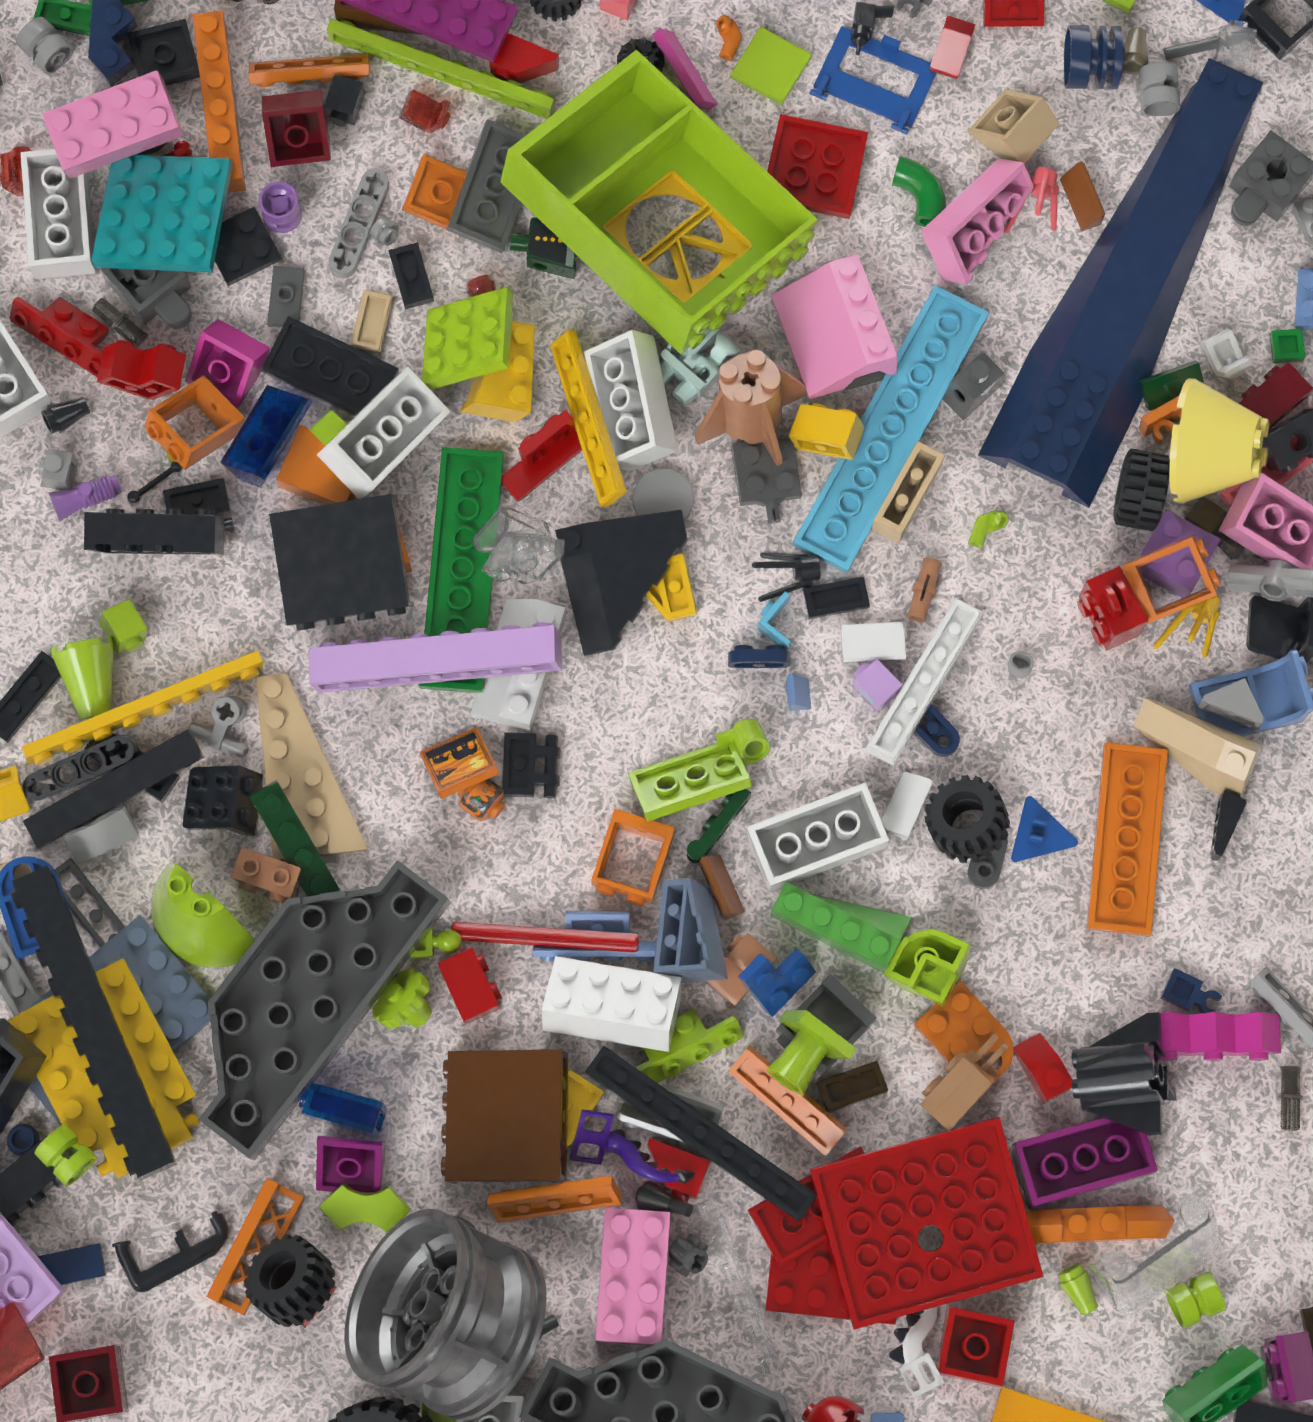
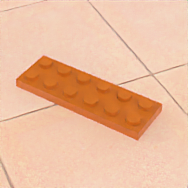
M1105 742L1103 745L1086 926L1088 930L1150 937L1152 934L1167 749Z

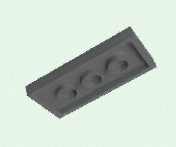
M487 119L485 121L448 222L447 231L499 253L505 250L521 202L500 181L508 149L526 135Z

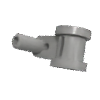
M228 696L214 702L211 709L212 717L216 722L213 730L193 722L188 726L194 737L208 742V746L219 751L225 749L241 757H244L248 751L247 745L227 737L232 724L239 723L246 716V704L240 697ZM231 705L230 710L234 712V715L227 717L228 711L224 709V706Z

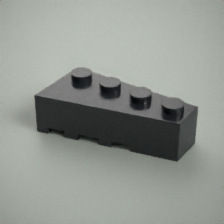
M106 509V513L84 512V550L111 554L224 555L225 518L214 515V510L197 509L195 515H184V510L166 509L165 514H154L153 509H136V513H125V509Z

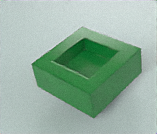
M1302 329L1271 331L1269 337L1273 364L1304 361L1306 357Z

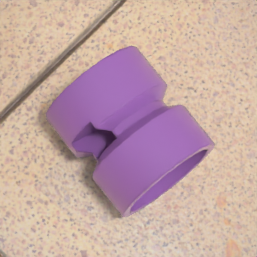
M273 182L262 189L259 195V206L265 225L276 233L293 231L302 219V210L296 190L285 182Z

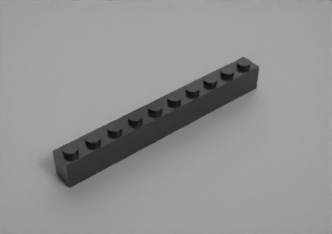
M47 865L13 880L12 883L15 890L10 892L16 908L18 910L23 908L27 916V920L22 921L29 938L35 937L40 948L35 950L40 965L42 968L48 966L52 978L47 980L54 997L61 996L65 1007L60 1009V1012L67 1027L73 1025L78 1036L72 1039L80 1057L86 1055L90 1066L85 1068V1071L92 1086L98 1084L103 1096L98 1098L99 1104L105 1116L109 1114L112 1116L115 1126L110 1129L117 1145L123 1144L128 1156L124 1157L123 1160L130 1176L136 1174L137 1178L142 1181L177 1165L52 870Z

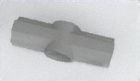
M1278 559L1269 561L1267 566L1235 563L1229 567L1227 584L1229 590L1257 592L1271 601L1284 600L1286 595L1313 597V570L1293 568L1288 562Z

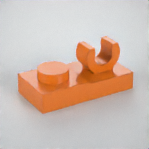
M1179 396L1141 417L1139 429L1144 437L1153 433V440L1160 445L1164 439L1160 434L1161 430L1169 431L1172 436L1174 422L1179 419L1181 420L1182 409L1177 408Z

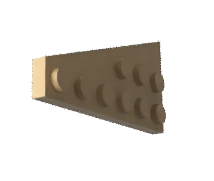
M287 673L255 677L266 785L275 780L278 781L320 856L369 851ZM271 835L273 858L286 861Z

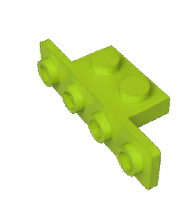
M692 1008L677 1016L669 1052L641 1047L648 1061L636 1068L657 1083H660L669 1077L677 1075L680 1071L691 1065L704 1061L708 1056L723 1048L732 1046L742 1039L744 1035L735 1016H731L706 1030Z

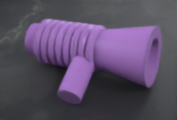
M105 475V477L101 476L97 480L93 479V481L90 480L89 482L77 485V488L48 493L57 517L61 521L83 507H92L96 503L100 504V502L116 498V494L121 493L122 490L116 475Z

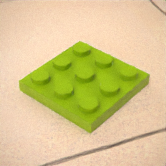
M508 287L427 310L422 382L430 390L509 368L513 293Z

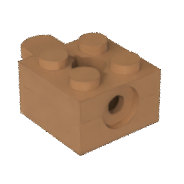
M995 1034L989 1038L977 1053L973 1049L966 1055L960 1051L943 1069L948 1074L944 1078L939 1074L922 1092L926 1098L920 1105L948 1131L953 1128L1000 1076L991 1066L1008 1048L1005 1043L987 1061L981 1058L999 1039Z

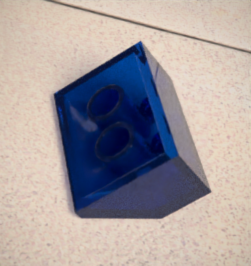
M267 385L220 463L239 480L262 488L308 412L312 401Z

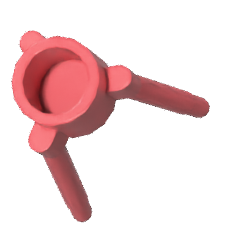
M1038 167L1034 170L1033 177L1031 178L1034 186L1032 195L1037 197L1035 215L1039 216L1041 214L1044 199L1050 197L1051 230L1055 231L1057 229V194L1059 186L1056 185L1058 175L1050 168ZM1024 203L1013 218L1009 217L1004 233H1009Z

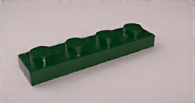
M275 780L249 795L287 863L301 868L298 882L306 896L340 891L278 781Z

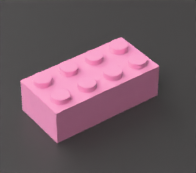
M157 70L42 113L61 168L70 179L184 136L165 82Z
M605 1207L596 1342L654 1346V1343L662 1340L670 1212Z

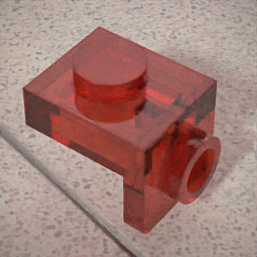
M412 89L408 93L399 118L424 132L432 134L446 126L450 118V113L447 111L451 102L445 99L439 103Z
M18 146L10 152L0 154V181L2 188L18 197L24 196L21 152L32 151L29 147Z

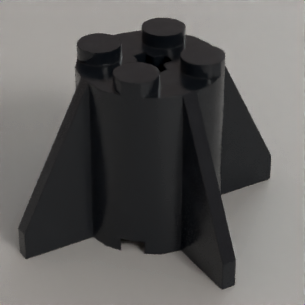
M1160 1012L1146 1013L1091 1046L1072 1050V1064L1074 1069H1076L1077 1079H1072V1094L1074 1099L1080 1098L1083 1111L1091 1112L1149 1136L1162 1135V1105H1165L1163 1100L1177 1101L1176 1093L1168 1082L1167 1066H1162L1161 1060H1159L1160 1056H1165L1161 1045Z

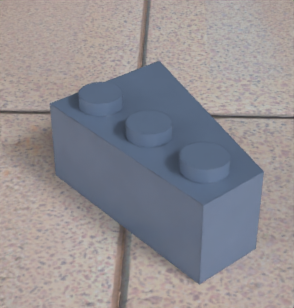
M691 878L663 880L653 973L681 977V983L728 979L711 889Z

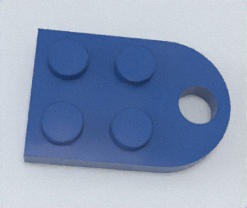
M32 856L16 858L7 863L0 871V909L17 959L36 954L35 950L40 948L36 938L30 939L22 921L27 920L24 909L18 910L10 894V892L15 890L12 881L16 879L14 873L19 865L27 864L32 872L48 865L55 876L72 916L58 873L48 862Z

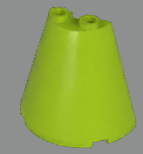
M168 863L155 883L151 899L152 920L159 938L174 955L192 965L209 968L227 967L237 964L255 939L209 892L202 895L194 893L192 889L194 878L178 864Z

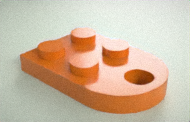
M961 981L953 987L944 1007L935 1004L914 1023L919 1032L948 1063L960 1051L966 1055L973 1049L977 1053L989 1038L995 1034L999 1039L981 1058L983 1059L988 1053H994L1005 1043L1008 1048L999 1057L1001 1066L996 1071L1001 1076L1011 1064L1014 1050L1009 1033Z

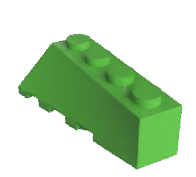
M788 882L785 883L770 915L882 973L885 972L912 917L811 894Z

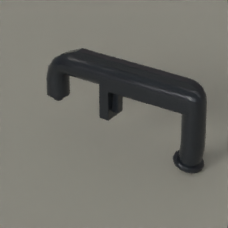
M217 1211L211 1213L212 1218L209 1220L216 1234L193 1246H190L182 1229L175 1232L177 1237L174 1239L181 1252L143 1272L140 1271L129 1246L131 1244L130 1240L113 1243L112 1247H115L117 1258L132 1288L142 1293L149 1291L216 1255L225 1244L229 1235V1227L223 1213L218 1214Z

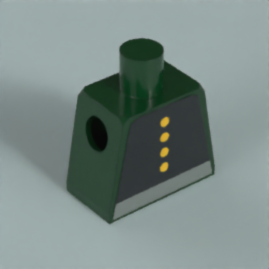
M533 217L530 220L529 234L511 232L510 251L527 252V268L575 279L577 255L537 217Z

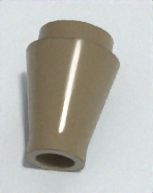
M1132 28L1129 30L1125 42L1124 72L1137 75L1139 70L1149 63L1146 31L1141 28Z

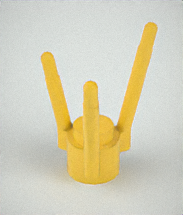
M1214 596L1183 609L1153 645L1154 649H1158L1192 611L1191 616L1196 621L1188 636V641L1192 642L1202 623H1208L1209 621L1202 656L1207 657L1215 625L1220 616V612L1217 611L1221 604L1220 598Z

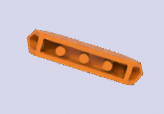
M1161 1205L1026 1211L1035 1245L1164 1239L1175 1222L1165 1207Z

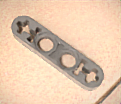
M370 169L362 176L330 254V270L338 278H349L355 273L370 237V230L377 220L389 190L388 177L380 169ZM380 178L382 186L375 187L373 192L374 198L369 196L371 186L368 181ZM362 204H368L373 208V212L368 217H360L357 215L356 209ZM350 231H358L362 234V239L357 244L348 243L345 237ZM340 247H344L349 251L347 261L350 266H344L342 270L338 269V264L336 263V260L342 261L345 255L344 249H340Z

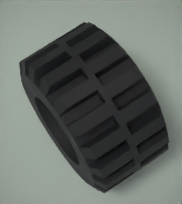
M1132 448L1127 452L1122 464L1115 496L1113 517L1116 525L1151 532L1158 526L1166 500L1170 477V460L1168 455Z
M961 775V780L956 781L955 777L948 779L950 783L946 786L941 783L937 787L939 792L937 794L932 792L929 799L932 804H926L925 812L927 816H924L927 829L942 854L946 853L947 857L953 861L957 857L960 863H967L968 859H972L973 863L980 862L979 857L985 855L986 859L993 856L991 851L993 849L999 851L1002 847L1000 841L1007 840L1009 834L1006 829L1010 828L1009 814L997 789H994L993 785L988 781L984 783L981 777L975 776L973 780H970L968 775ZM980 810L983 812L980 820L969 828L956 829L952 827L956 817L964 811Z
M283 1235L281 1240L277 1237L271 1240L270 1245L267 1246L265 1244L260 1248L261 1252L252 1258L251 1261L253 1263L246 1271L248 1277L244 1280V1286L247 1288L245 1294L250 1299V1302L274 1323L282 1324L284 1327H290L292 1324L295 1326L302 1325L303 1320L310 1321L313 1319L314 1314L317 1311L321 1312L324 1308V1302L329 1301L332 1295L329 1292L335 1285V1281L332 1279L335 1276V1270L331 1267V1261L301 1236Z

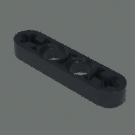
M128 735L114 736L29 774L23 781V792L30 800L41 801L49 799L135 759L139 751L138 743ZM119 742L129 745V749L125 751L126 757L123 754L110 757L107 753L119 749ZM92 753H97L102 758V766L97 771L91 770L87 764V759ZM64 765H69L74 770V778L69 783H64L59 776L60 769ZM51 779L54 783L41 788L42 794L34 792L32 789L36 785V780L47 781Z

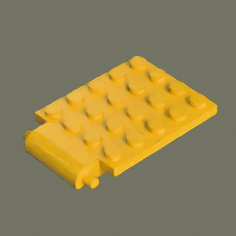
M122 958L97 971L96 975L170 1148L173 1150L193 1139L189 1129L200 1124L195 1112L183 1118L177 1107L197 1095L126 961ZM53 995L8 1019V1022L47 1056L36 1076L61 1124H66L78 1136V1145L85 1144L92 1152L101 1148L107 1160L96 1165L102 1177L113 1171L117 1179H120L129 1174L123 1160L128 1154L124 1145L118 1146L110 1128L114 1127L115 1123L111 1114L105 1116L101 1109L98 1098L103 1095L98 1084L92 1086L85 1068L90 1065L86 1055L79 1056L72 1039L78 1037L73 1025L67 1027L60 1009L65 1006L61 996L54 997Z

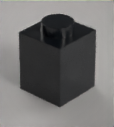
M334 74L324 104L326 118L331 123L337 126L355 125L365 96L363 82Z

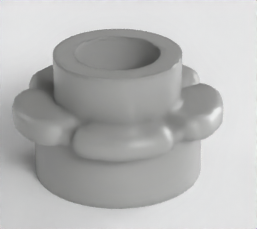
M381 218L373 224L370 235L375 239L374 243L377 246H389L396 241L399 226L388 218Z

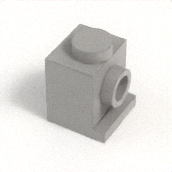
M48 448L47 456L41 459L39 465V475L42 478L41 487L56 490L72 489L78 467V462L73 453Z

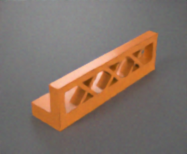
M266 1178L206 1297L245 1316L251 1304L250 1299L246 1296L241 1306L225 1299L230 1286L244 1282L248 1277L242 1265L245 1257L261 1252L260 1248L263 1246H261L257 1235L260 1227L274 1222L277 1237L281 1240L283 1235H286L305 1197ZM278 1192L295 1200L289 1213L276 1217L272 1204ZM270 1210L272 1218L264 1221ZM286 1218L280 1229L278 1220ZM255 1239L257 1248L249 1250ZM240 1269L242 1278L234 1280L238 1270Z

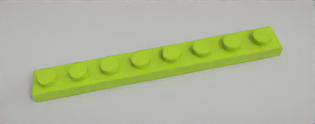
M331 19L328 24L329 41L365 54L369 53L370 56L548 119L555 112V99L551 98L544 91L536 90L534 92L528 90L516 81H503L488 71L480 70L478 72L468 68L460 61L442 59L438 54L430 50L420 51L414 49L405 41L389 40L377 31H364L346 20L339 22Z

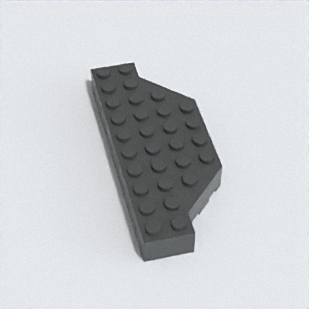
M398 860L378 886L323 893L302 898H288L208 1001L214 1061L216 1062L218 1094L198 1120L246 1157L255 1161L451 904L450 900Z
M667 1339L654 1343V1346L637 1352L632 1351L610 1359V1362L593 1368L588 1367L580 1371L549 1357L519 1416L524 1422H796L791 1406L784 1396Z

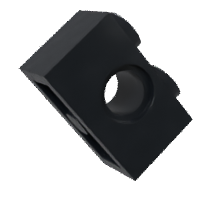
M1313 408L1304 409L1268 430L1267 437H1263V447L1268 449L1266 465L1269 471L1286 473L1299 466L1298 460L1306 456L1313 458ZM1293 435H1296L1298 438V446L1295 450L1290 446V439Z

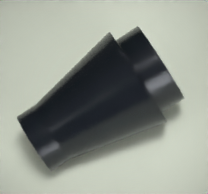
M80 397L75 400L47 405V409L41 411V414L50 433L59 432L61 434L82 417L90 414V410L85 399Z

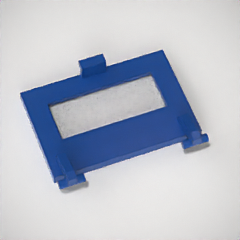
M841 26L813 85V88L817 90L811 89L809 94L826 101L828 95L823 93L825 92L897 122L898 124L892 123L891 128L907 135L909 129L905 128V126L912 128L937 73L929 70L930 62L899 50L901 41L887 35L883 36L881 42L872 38L869 39L868 43L861 48L860 55H856V47L851 41V30Z

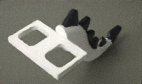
M938 1306L917 1312L919 1315L913 1313L906 1315L909 1328H897L894 1330V1335L901 1345L889 1352V1358L903 1364L899 1371L914 1398L944 1383L929 1353L924 1354L922 1349L924 1340L936 1324ZM922 1362L928 1364L935 1377L934 1382L929 1380L922 1367ZM907 1370H911L914 1373L920 1389L917 1390L908 1377Z

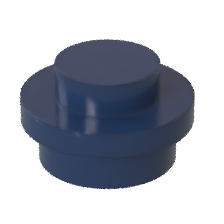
M28 1124L14 1126L7 1136V1146L17 1156L24 1155L40 1141L38 1131Z

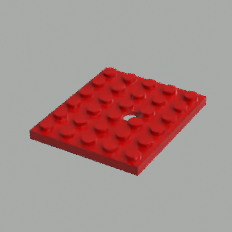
M994 1117L954 1128L950 1131L947 1130L810 1168L854 1330L1044 1277L1000 1117ZM925 1226H936L943 1234V1242L934 1251H926L918 1243V1234Z

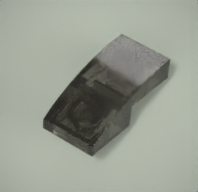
M1200 497L1184 519L1220 538L1218 546L1230 560L1238 558L1245 547L1218 531L1227 511L1209 499Z

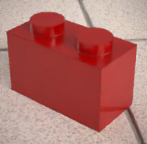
M469 948L437 963L465 1025L500 1009L497 1001L503 998L495 981L490 984L488 983L484 972L489 971V968L482 953L476 955L473 948Z

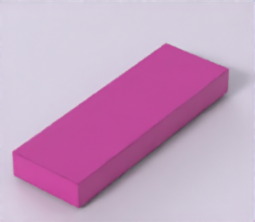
M659 28L652 34L653 38L692 102L698 108L705 110L715 107L717 102L674 32Z

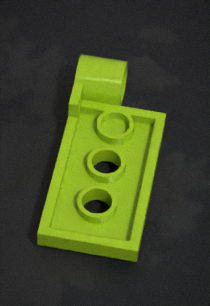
M755 719L741 720L733 728L716 733V744L629 772L630 783L646 821L661 818L752 787L745 766L761 761L770 751V744L760 723ZM697 775L703 776L699 779H691L692 777ZM667 785H672V786H673V787H671V788H669V789H665V790L661 789L662 787L667 786Z

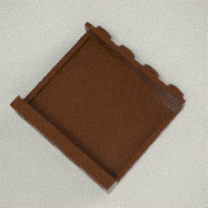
M562 1049L448 1051V1060L443 1062L444 1079H447V1092H443L442 1107L446 1111V1124L442 1125L441 1130L442 1142L446 1144V1155L441 1159V1174L445 1176V1181L451 1184H457V1182L530 1181L563 1183L567 1181L568 1053Z

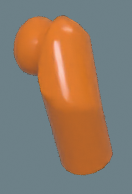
M723 15L716 21V27L724 41L719 57L732 61L742 41V34L736 22L729 16Z

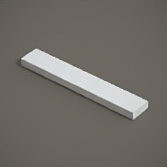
M955 598L867 745L866 752L893 766L895 765L981 620L983 611Z

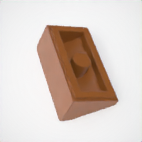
M1082 161L1078 162L1060 178V181L1081 231H1085L1101 225L1105 211L1085 164Z
M721 855L702 857L699 866L711 889L723 920L725 919L726 921L744 913V907Z

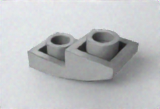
M123 806L98 816L93 823L67 832L63 839L79 865L138 836L139 831L127 809Z

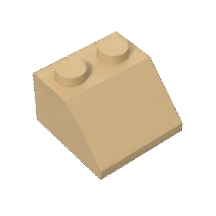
M1005 89L967 132L1001 159L1025 163L1031 159L1037 148L1051 136L1054 129L1060 123L1043 97Z

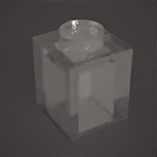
M1230 20L1229 25L1220 26L1215 61L1228 65L1251 66L1257 29L1247 28L1248 22Z

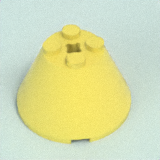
M1187 379L1181 389L1177 408L1182 409L1180 425L1173 424L1171 438L1170 490L1171 494L1178 495V498H1174L1175 503H1185L1255 478H1260L1262 466H1266L1268 449L1263 447V437L1268 435L1269 419L1262 418L1197 379Z

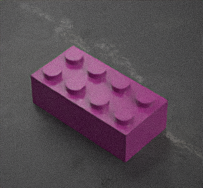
M1106 1118L1015 1142L1010 1146L1028 1209L1149 1176L1158 1171L1147 1134Z

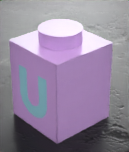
M875 659L871 664L866 661L853 674L856 678L852 686L877 712L894 699L903 687L899 680L878 659Z

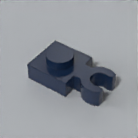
M1174 968L1160 999L1188 1012L1191 1011L1193 1005H1197L1201 1013L1215 1012V1010L1207 1007L1206 1000L1212 998L1215 1001H1220L1222 995L1213 990L1206 992L1200 990L1204 981Z

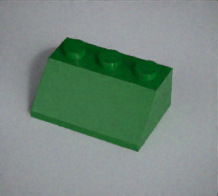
M1243 1344L1236 1349L1229 1348L1218 1357V1361L1209 1368L1204 1366L1198 1369L1192 1375V1380L1182 1387L1181 1385H1176L1165 1394L1162 1403L1164 1411L1172 1422H1218L1268 1387L1265 1363Z

